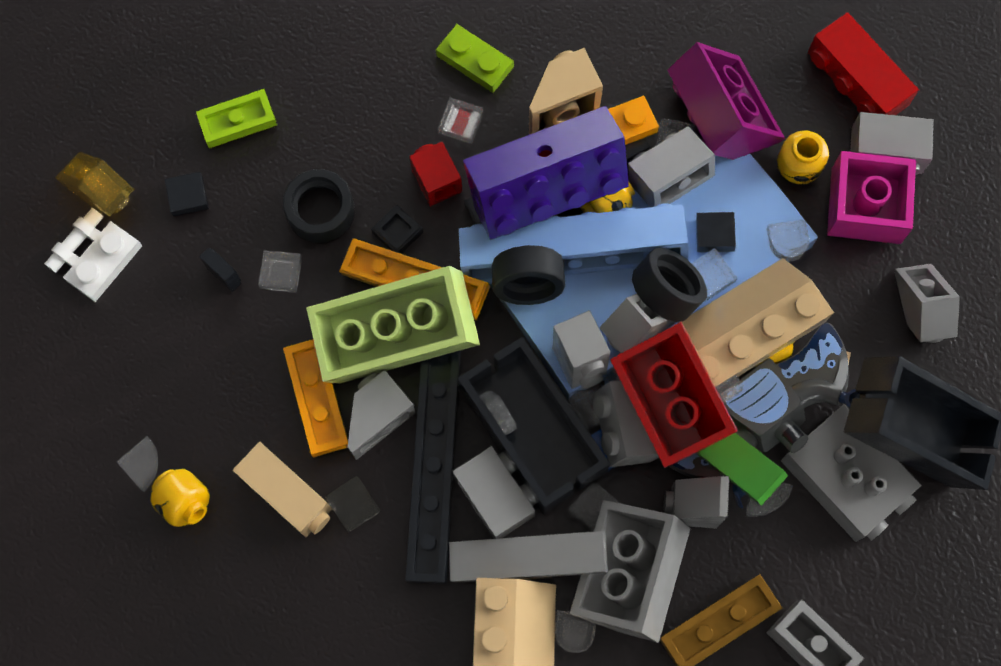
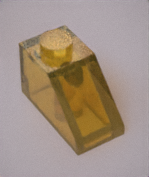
M78 152L55 177L98 212L109 217L113 213L120 212L128 204V196L134 190L104 160L82 152Z

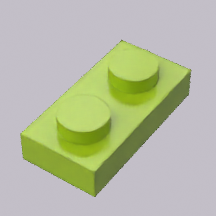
M458 24L455 25L436 49L437 57L492 93L495 92L514 68V61Z
M264 89L196 111L209 149L277 126Z

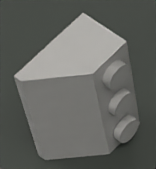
M603 500L594 532L604 531L606 533L608 573L581 575L570 614L623 634L659 643L691 528L672 514Z

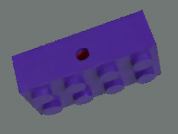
M606 106L463 160L475 211L490 240L502 235H509L515 230L536 222L545 221L551 216L572 208L581 207L585 203L606 195L615 194L619 190L629 187L625 137Z

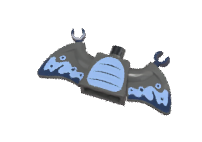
M824 323L796 355L776 365L768 358L721 394L720 397L738 430L736 434L761 452H768L781 442L791 453H795L804 447L808 441V436L799 428L806 420L805 408L822 402L836 406L843 403L850 410L852 399L859 398L860 393L856 392L855 389L848 393L846 392L849 382L847 352L834 326L830 323ZM697 454L668 466L690 478L723 476ZM733 484L732 491L738 507L743 508L741 497L746 495V493Z

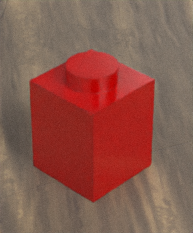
M443 141L435 145H423L413 155L409 156L412 172L429 206L463 192L461 176Z

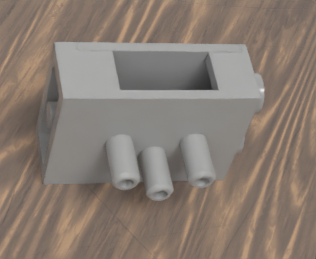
M843 404L808 435V441L804 447L795 453L789 452L781 462L855 542L866 536L872 541L889 526L884 520L893 511L898 515L902 514L917 500L912 494L922 485L898 460L843 432L849 413L848 407Z

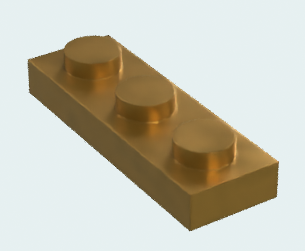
M759 574L662 636L660 641L676 666H694L781 610L782 606Z

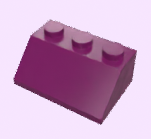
M696 42L667 70L674 82L672 86L675 93L682 98L688 109L687 116L689 120L697 126L703 138L702 141L715 156L734 160L778 144L785 139L740 56Z

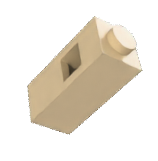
M260 441L233 469L244 482L303 536L307 537L311 532L314 535L317 534L330 520L328 513L332 510L331 506Z

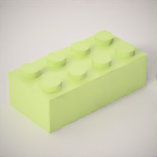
M451 266L306 307L323 382L341 384L369 376L372 373H381L384 370L388 371L480 345L463 271Z

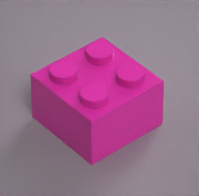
M841 151L831 169L827 236L901 244L913 229L916 159Z

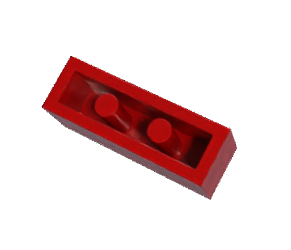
M848 12L814 36L808 50L812 62L831 77L836 89L841 94L849 97L857 106L859 113L897 115L911 104L919 91L914 83Z

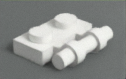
M91 208L83 218L79 216L72 224L75 228L62 243L57 242L51 249L53 254L44 264L57 273L66 262L71 268L63 278L96 302L142 245L137 239L111 221L100 232L95 227L102 220L103 215L94 208ZM87 237L93 242L81 257H78L74 254V251Z

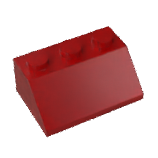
M682 322L610 359L664 468L674 465L738 432Z

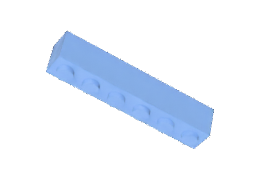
M664 203L649 208L634 209L628 207L612 212H585L581 215L567 217L551 216L545 221L533 223L515 230L509 235H502L492 240L489 239L482 224L459 228L461 271H463L464 275L488 283H492V263L494 258L502 251L525 245L543 246L558 252L564 262L565 275L634 268L655 248H666L675 251L688 260V238L683 204L672 205Z

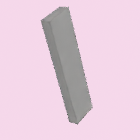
M604 531L449 542L450 582L453 583L476 582L477 578L522 579L608 573L606 533Z

